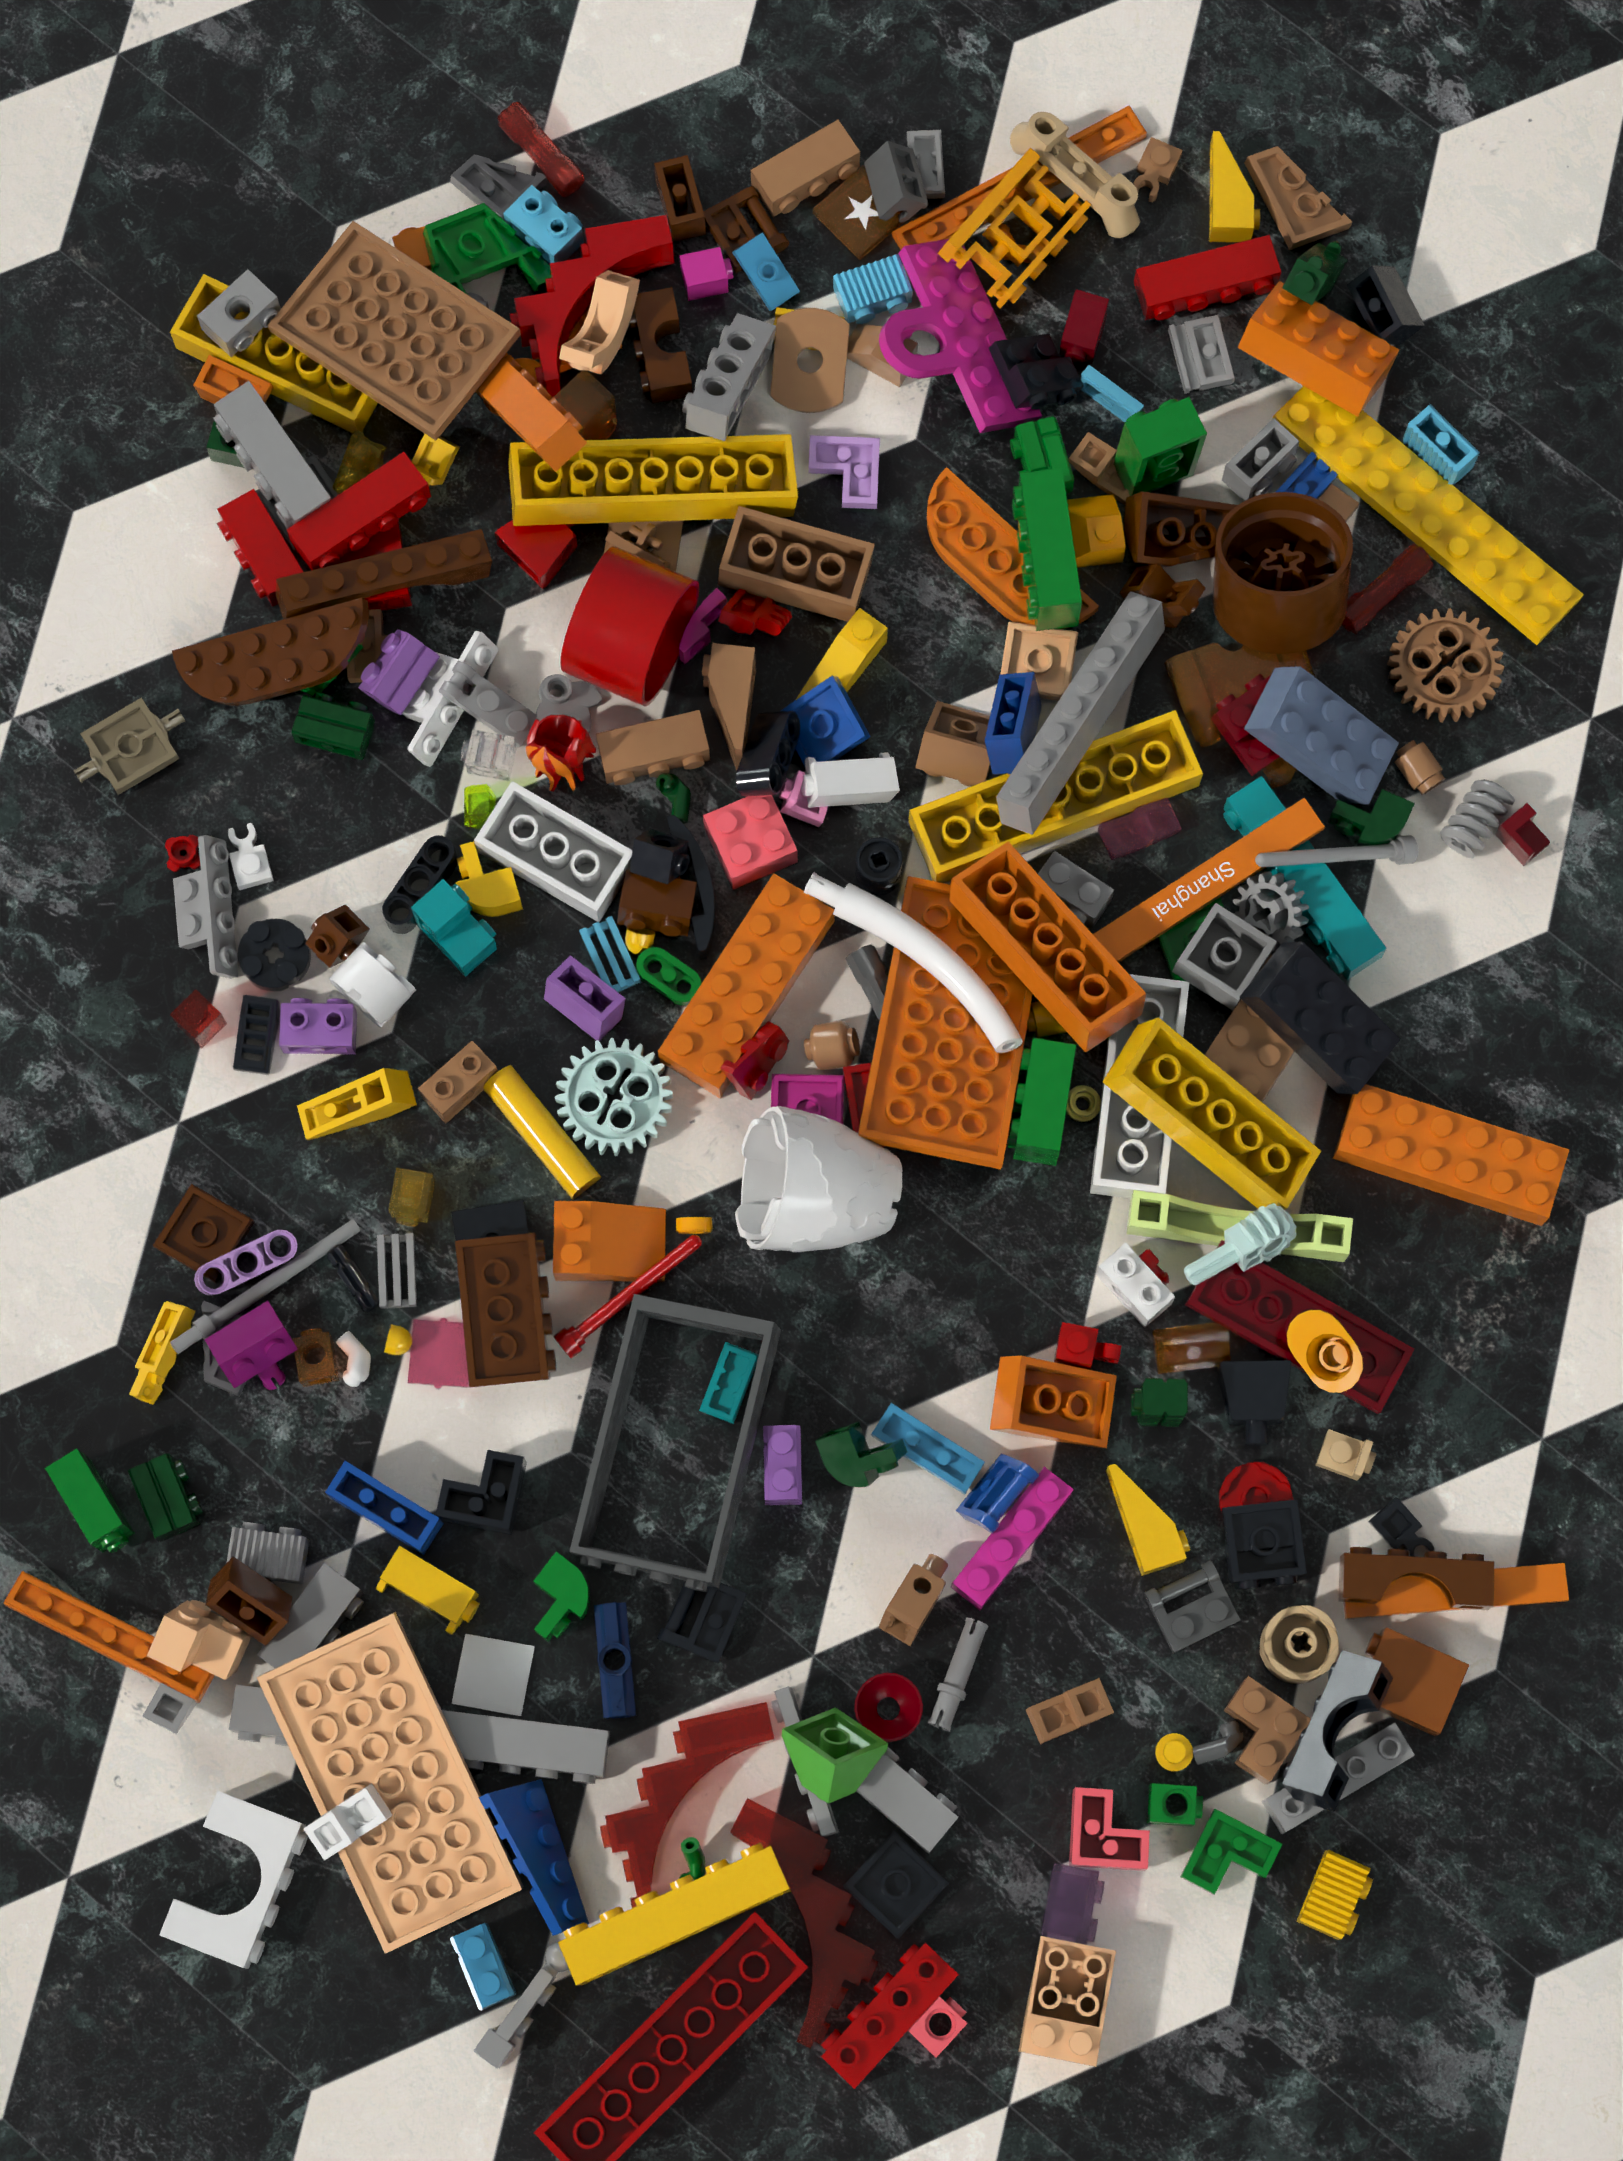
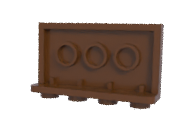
M533 1232L455 1241L469 1388L551 1379L550 1372L556 1371V1357L554 1349L548 1350L546 1335H553L551 1313H544L543 1298H549V1285L547 1276L540 1275L539 1262L546 1261L544 1240H537V1234Z

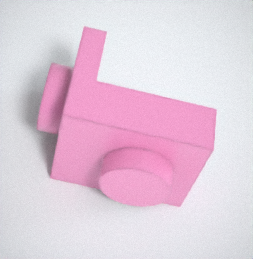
M798 770L791 779L786 778L779 793V798L783 799L780 812L820 827L824 821L828 806L808 808L807 796H803L801 792L805 772Z

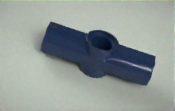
M626 1602L594 1605L603 1718L618 1719L636 1716ZM620 1651L626 1658L624 1666L616 1671L608 1669L605 1666L606 1656L610 1652Z

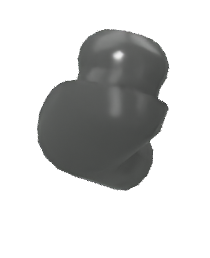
M1232 1721L1220 1725L1221 1739L1193 1746V1755L1198 1765L1224 1758L1242 1743L1243 1732L1240 1733L1238 1722Z

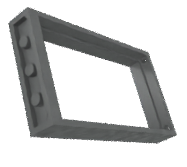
M634 1294L569 1551L580 1558L579 1564L598 1569L601 1568L602 1563L615 1565V1572L629 1576H636L637 1570L650 1573L649 1579L666 1584H671L672 1578L686 1581L685 1587L703 1592L707 1591L708 1586L719 1588L781 1334V1329L775 1322ZM649 1318L762 1341L706 1572L592 1547Z

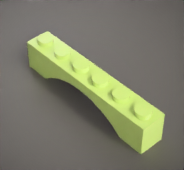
M1133 1190L1130 1198L1126 1234L1218 1246L1221 1240L1225 1241V1230L1244 1220L1249 1215V1212L1253 1213L1254 1211L1218 1207L1169 1194ZM1290 1214L1294 1219V1224L1297 1226L1295 1230L1297 1235L1295 1239L1290 1241V1246L1285 1248L1281 1254L1345 1262L1350 1253L1353 1218L1323 1214Z

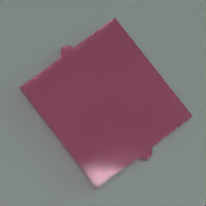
M441 1318L440 1321L413 1319L408 1384L434 1385L436 1389H441L442 1386L469 1387L463 1323L448 1322L446 1318Z

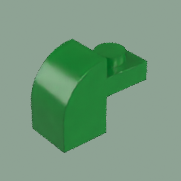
M555 1552L533 1581L537 1587L556 1600L534 1629L538 1635L548 1642L552 1636L558 1639L571 1623V1620L567 1618L570 1613H573L583 1621L590 1606V1590L583 1574L575 1565L558 1552Z

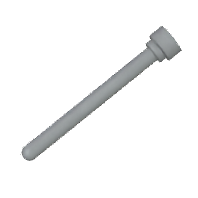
M1412 835L1397 836L1389 844L1259 853L1255 858V862L1259 867L1389 858L1390 861H1395L1398 865L1413 864L1418 856V846L1415 838Z

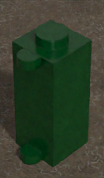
M1332 241L1326 247L1318 242L1298 257L1282 288L1310 305L1315 304L1333 289L1348 261L1347 258L1340 255L1342 250L1341 244L1338 241Z

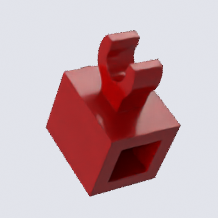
M1062 1322L1054 1362L1088 1370L1091 1369L1093 1359L1118 1364L1122 1346L1096 1342L1099 1329Z

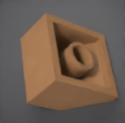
M937 701L923 734L915 768L923 770L930 776H945L958 780L966 786L972 787L985 782L991 769L985 744L990 716Z

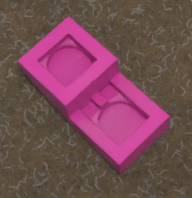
M718 588L702 602L686 626L679 646L680 660L684 664L711 642L710 630L707 627L720 616L722 608L727 604L726 596Z

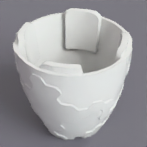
M782 1106L770 1107L760 1118L751 1121L742 1144V1155L746 1158L742 1177L741 1205L735 1212L738 1232L741 1237L747 1240V1244L751 1249L792 1252L834 1249L854 1242H864L886 1234L891 1230L898 1214L897 1209L892 1208V1203L900 1201L902 1192L903 1170L901 1162L896 1155L888 1149L859 1136L857 1132L835 1120L803 1110Z

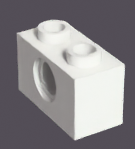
M1126 1242L1098 1266L1096 1275L1144 1328L1171 1306L1175 1299L1171 1291Z

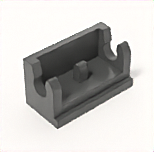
M886 141L864 162L879 219L887 221L896 212L904 210L898 216L900 223L909 220L921 208L925 209L929 205L912 148Z

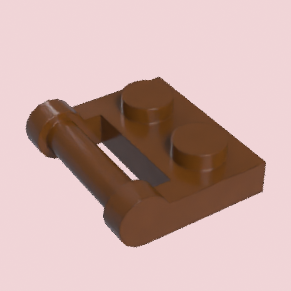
M754 186L747 187L703 211L705 225L725 257L730 259L731 266L736 273L743 269L732 252L756 236L739 210L740 208L747 207L776 254L785 250L790 243L785 234L779 233L758 200L760 195Z

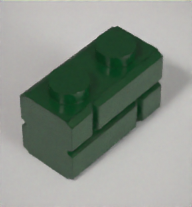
M315 693L314 697L303 695L298 715H296L292 728V736L295 743L363 760L375 725V719L372 712L368 711L369 708L361 703L352 701L348 702L347 706L334 702L335 699L323 693Z
M1145 1378L1141 1387L1134 1388L1133 1394H1131V1416H1137V1422L1140 1426H1157L1158 1423H1161L1162 1427H1179L1188 1413V1383H1186L1185 1379H1168L1167 1382H1164L1162 1378Z
M166 1453L128 1470L153 1536L157 1541H165L200 1525L197 1515L202 1514L203 1510L196 1494H188L184 1481L189 1479V1475L181 1459L175 1461L170 1453Z

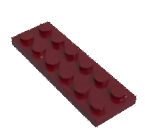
M1221 1240L1216 1249L1224 1245L1225 1241ZM1237 1263L1196 1285L1185 1304L1283 1361L1291 1360V1365L1306 1373L1305 1370L1295 1359L1288 1346L1287 1331L1289 1325L1298 1314L1307 1310H1322L1333 1315L1356 1342L1363 1357V1371L1359 1381L1351 1389L1343 1391L1341 1394L1376 1414L1381 1413L1414 1351V1348L1264 1263L1257 1264L1245 1272L1241 1270Z

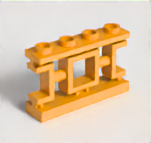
M1032 148L1023 155L938 252L947 263L953 258L960 270L971 258L995 279L996 282L988 290L987 294L991 298L994 295L998 299L996 305L1000 309L1008 300L1014 304L1027 289L1023 282L1028 277L1035 280L1048 265L1043 261L1049 253L1055 257L1068 243L1064 238L1065 234L1069 230L1075 234L1089 219L1084 213L1092 205L1087 200L1082 204L1075 192L1064 204L1039 180L1049 168L1045 165L1041 167L1037 163L1040 156ZM1028 174L1031 179L1023 189L1035 199L1031 206L1028 205L1018 195L1007 204L1004 199ZM1047 209L1056 219L1060 220L1069 211L1073 216L1049 242L1045 236L1053 226L1041 214ZM1011 212L1037 234L1024 250L998 228ZM987 220L990 226L982 235L995 247L990 252H987L975 241L967 251L962 248ZM1006 256L1019 267L1028 257L1032 261L1031 264L1008 289L1004 283L1012 273L1000 261Z

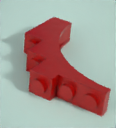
M667 215L585 228L586 243L580 244L582 258L549 263L551 278H545L547 293L514 298L516 313H510V321L520 329L522 347L530 346L532 360L539 359L541 367H535L537 383L539 382L546 389L551 397H554L556 400L561 399L560 367L562 359H559L561 346L568 342L576 324L590 308L596 277L607 270L633 277L653 268L674 263L673 241Z

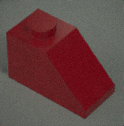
M1078 289L1075 290L1061 340L1060 355L1070 356L1074 363L1082 364L1087 362L1093 364L1105 328L1109 304L1108 298Z

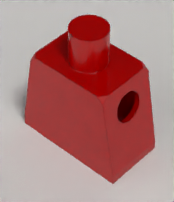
M511 520L495 532L497 545L542 589L547 587L577 547L576 535L570 529L575 524L513 526V520Z

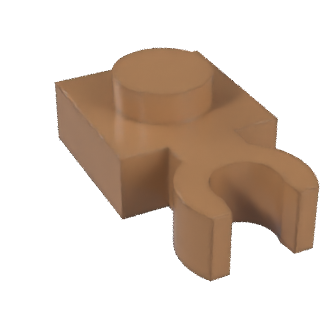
M1151 137L1137 165L1136 172L1143 174L1138 176L1133 183L1137 188V192L1143 186L1149 187L1151 189L1149 202H1154L1158 196L1159 182L1168 185L1180 161L1183 150Z

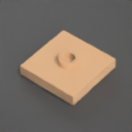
M1008 622L1001 674L1034 672L1040 698L1059 701L1071 683L1078 632L1062 629L1036 631L1035 625Z

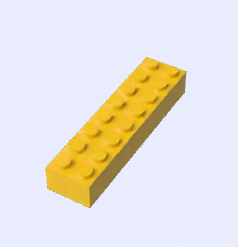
M791 434L727 436L725 441L713 437L585 440L587 444L556 472L526 442L510 443L508 466L513 526L735 519L738 506L777 517H793L798 499Z
M1174 710L1094 740L1033 835L1001 824L996 796L1011 775L1007 773L910 809L909 824L932 880L945 883L1006 842H1009L1019 854L1199 787L1203 772L1178 714Z

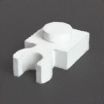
M252 823L247 824L249 834L244 839H238L233 828L228 830L231 843L239 850L229 853L239 890L274 881L264 845L254 846L257 840V832Z

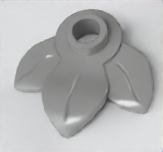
M550 675L540 685L539 696L542 701L537 708L536 717L539 721L549 715L574 717L576 720H582V727L590 733L592 721L588 708L600 703L602 697L594 686L585 681L571 682L564 675ZM553 689H558L562 692L563 695L561 697H555L551 694L550 691Z

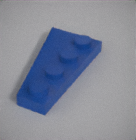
M542 1779L490 1792L478 1797L484 1809L490 1807L498 1822L494 1827L501 1840L507 1838L516 1858L512 1861L519 1874L523 1873L528 1877L532 1885L530 1894L552 1935L561 1934L563 1931L583 1922L589 1924Z

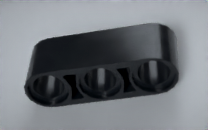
M795 711L763 712L757 715L736 773L737 788L742 796L779 794L800 736V720Z
M442 835L430 837L423 844L386 898L382 906V913L388 928L397 934L411 932L417 925L411 907L442 879L447 881L457 865V855L452 842L447 837ZM437 850L449 852L448 857L444 861L435 862L431 859L432 854ZM417 879L429 881L428 887L422 891L411 889L412 883ZM397 908L409 910L408 916L403 920L391 918L393 911Z

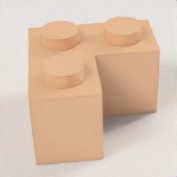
M187 1600L164 1615L147 1656L179 1672L193 1664L226 1680L237 1672L252 1636L227 1619L211 1612V1609L205 1603L197 1600Z

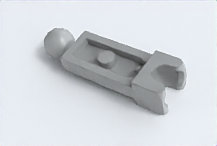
M559 1941L552 1943L547 1948L545 1953L546 1964L536 1974L497 2031L492 2028L488 2029L474 2049L476 2054L497 2069H500L516 2047L511 2042L513 2037L516 2035L521 2039L534 2021L529 2015L537 2003L544 2007L555 1992L556 1987L552 1985V1982L555 1980L557 1973L569 1969L558 1944Z

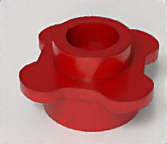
M189 835L188 837L179 836L167 839L165 848L169 856L167 861L169 870L177 872L181 868L190 867L191 869H198L200 867L197 836ZM185 850L187 854L185 856H181V851Z

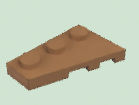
M1278 146L1247 157L1244 164L1289 250L1342 232L1351 227L1353 222L1345 214L1341 216L1330 205L1331 199L1323 191L1318 193L1306 180V174Z

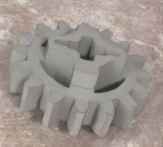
M1267 871L1259 874V876L1255 875L1248 878L1247 884L1238 887V891L1242 896L1233 899V903L1239 906V911L1233 914L1277 941L1272 950L1275 951L1283 942H1294L1295 938L1304 934L1299 926L1305 925L1309 921L1306 917L1302 916V911L1309 909V905L1300 903L1299 899L1305 893L1304 891L1295 892L1293 890L1296 883L1294 879L1284 883V873L1272 876L1271 872Z

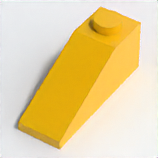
M1213 131L1210 143L1209 242H1243L1251 240L1253 231L1260 228V209H1254V195L1220 131Z
M859 608L837 635L796 700L832 675L840 679L844 689L848 692L887 643L888 628Z
M382 1068L298 1105L297 1108L306 1140H312L388 1118L416 1106L417 1103L408 1071Z
M1116 1464L1109 1465L1106 1469V1474L1141 1576L1183 1563L1187 1559L1185 1552L1190 1551L1184 1530L1177 1531L1175 1523Z

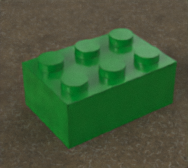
M1190 397L1180 401L1178 399H1170L1161 404L1157 410L1147 414L1145 411L1133 414L1124 423L1113 464L1125 490L1127 489L1130 496L1140 492L1151 493L1194 475L1207 432Z
M1033 1038L1031 1049H1023L1019 1078H1025V1084L1018 1083L1013 1110L1014 1113H1020V1118L1012 1119L1008 1147L1015 1148L1013 1159L1056 1166L1062 1141L1076 1050L1075 1044Z

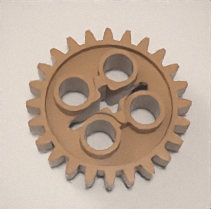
M1448 608L1445 617H1441L1438 610L1434 609L1430 620L1423 613H1420L1417 619L1418 625L1409 620L1405 627L1407 632L1399 630L1396 636L1399 643H1392L1390 651L1395 655L1389 657L1387 665L1395 668L1390 671L1388 678L1399 680L1395 684L1393 691L1405 692L1401 703L1405 704L1412 700L1415 703L1412 710L1413 713H1416L1421 708L1426 709L1425 719L1427 720L1433 712L1438 713L1439 721L1442 723L1449 713L1455 722H1458L1461 711L1471 718L1474 713V706L1482 711L1486 706L1485 699L1492 700L1496 694L1492 688H1499L1502 682L1496 675L1502 674L1504 666L1496 662L1501 660L1503 652L1493 651L1499 640L1498 638L1487 640L1486 637L1490 627L1483 628L1482 630L1477 629L1479 618H1475L1470 623L1466 622L1465 611L1460 614L1458 619L1453 618L1451 608ZM1443 636L1450 637L1455 642V646L1446 647L1440 643L1439 638ZM1464 646L1470 648V650L1465 651L1454 660L1452 667H1444L1427 685L1422 684V681L1436 673L1440 663L1443 665L1447 664ZM1422 658L1427 661L1429 667L1426 669L1418 668L1412 660ZM1463 663H1474L1477 665L1479 672L1470 673L1466 671ZM1447 684L1451 687L1453 693L1449 695L1442 694L1437 690L1436 685Z

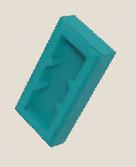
M725 1342L699 1411L734 1424L757 1365L759 1354Z

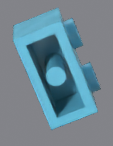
M531 185L503 213L504 220L517 231L515 236L528 247L534 246L542 253L541 258L546 263L566 261L580 247V244L584 243L583 225L573 213L568 212L566 214L557 207L558 204L551 194L545 190L540 192Z

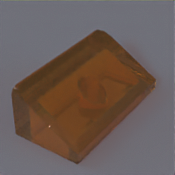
M1216 1322L1152 1331L1158 1374L1218 1367L1220 1362L1231 1361L1228 1329Z

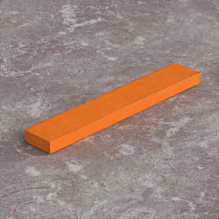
M1565 1563L1494 1569V1607L1569 1601ZM1406 1576L1391 1582L1383 1593L1381 1600L1376 1604L1343 1602L1345 1619L1468 1610L1450 1608L1444 1593L1437 1585L1417 1576Z
M24 1571L20 1573L4 1601L6 1607L159 1684L163 1683L194 1699L197 1703L201 1702L215 1676L193 1664L179 1672L148 1657L147 1654L155 1638L154 1636Z

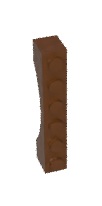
M479 529L276 579V598L283 619L392 590L421 585H459L487 578L490 575L492 559L483 531Z

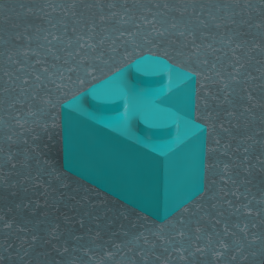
M442 879L418 900L411 909L417 926L466 977L497 950L495 939L493 938L497 934L484 919L478 922L470 914V911L473 909L468 903L470 899L457 884L451 887Z

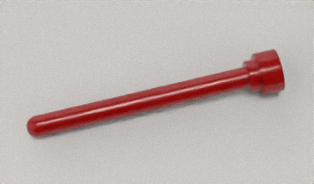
M691 1235L576 1328L572 1325L568 1329L565 1327L553 1336L571 1359L583 1350L581 1346L586 1343L585 1338L631 1303L634 1294L641 1295L695 1252L702 1244L701 1238L698 1235Z

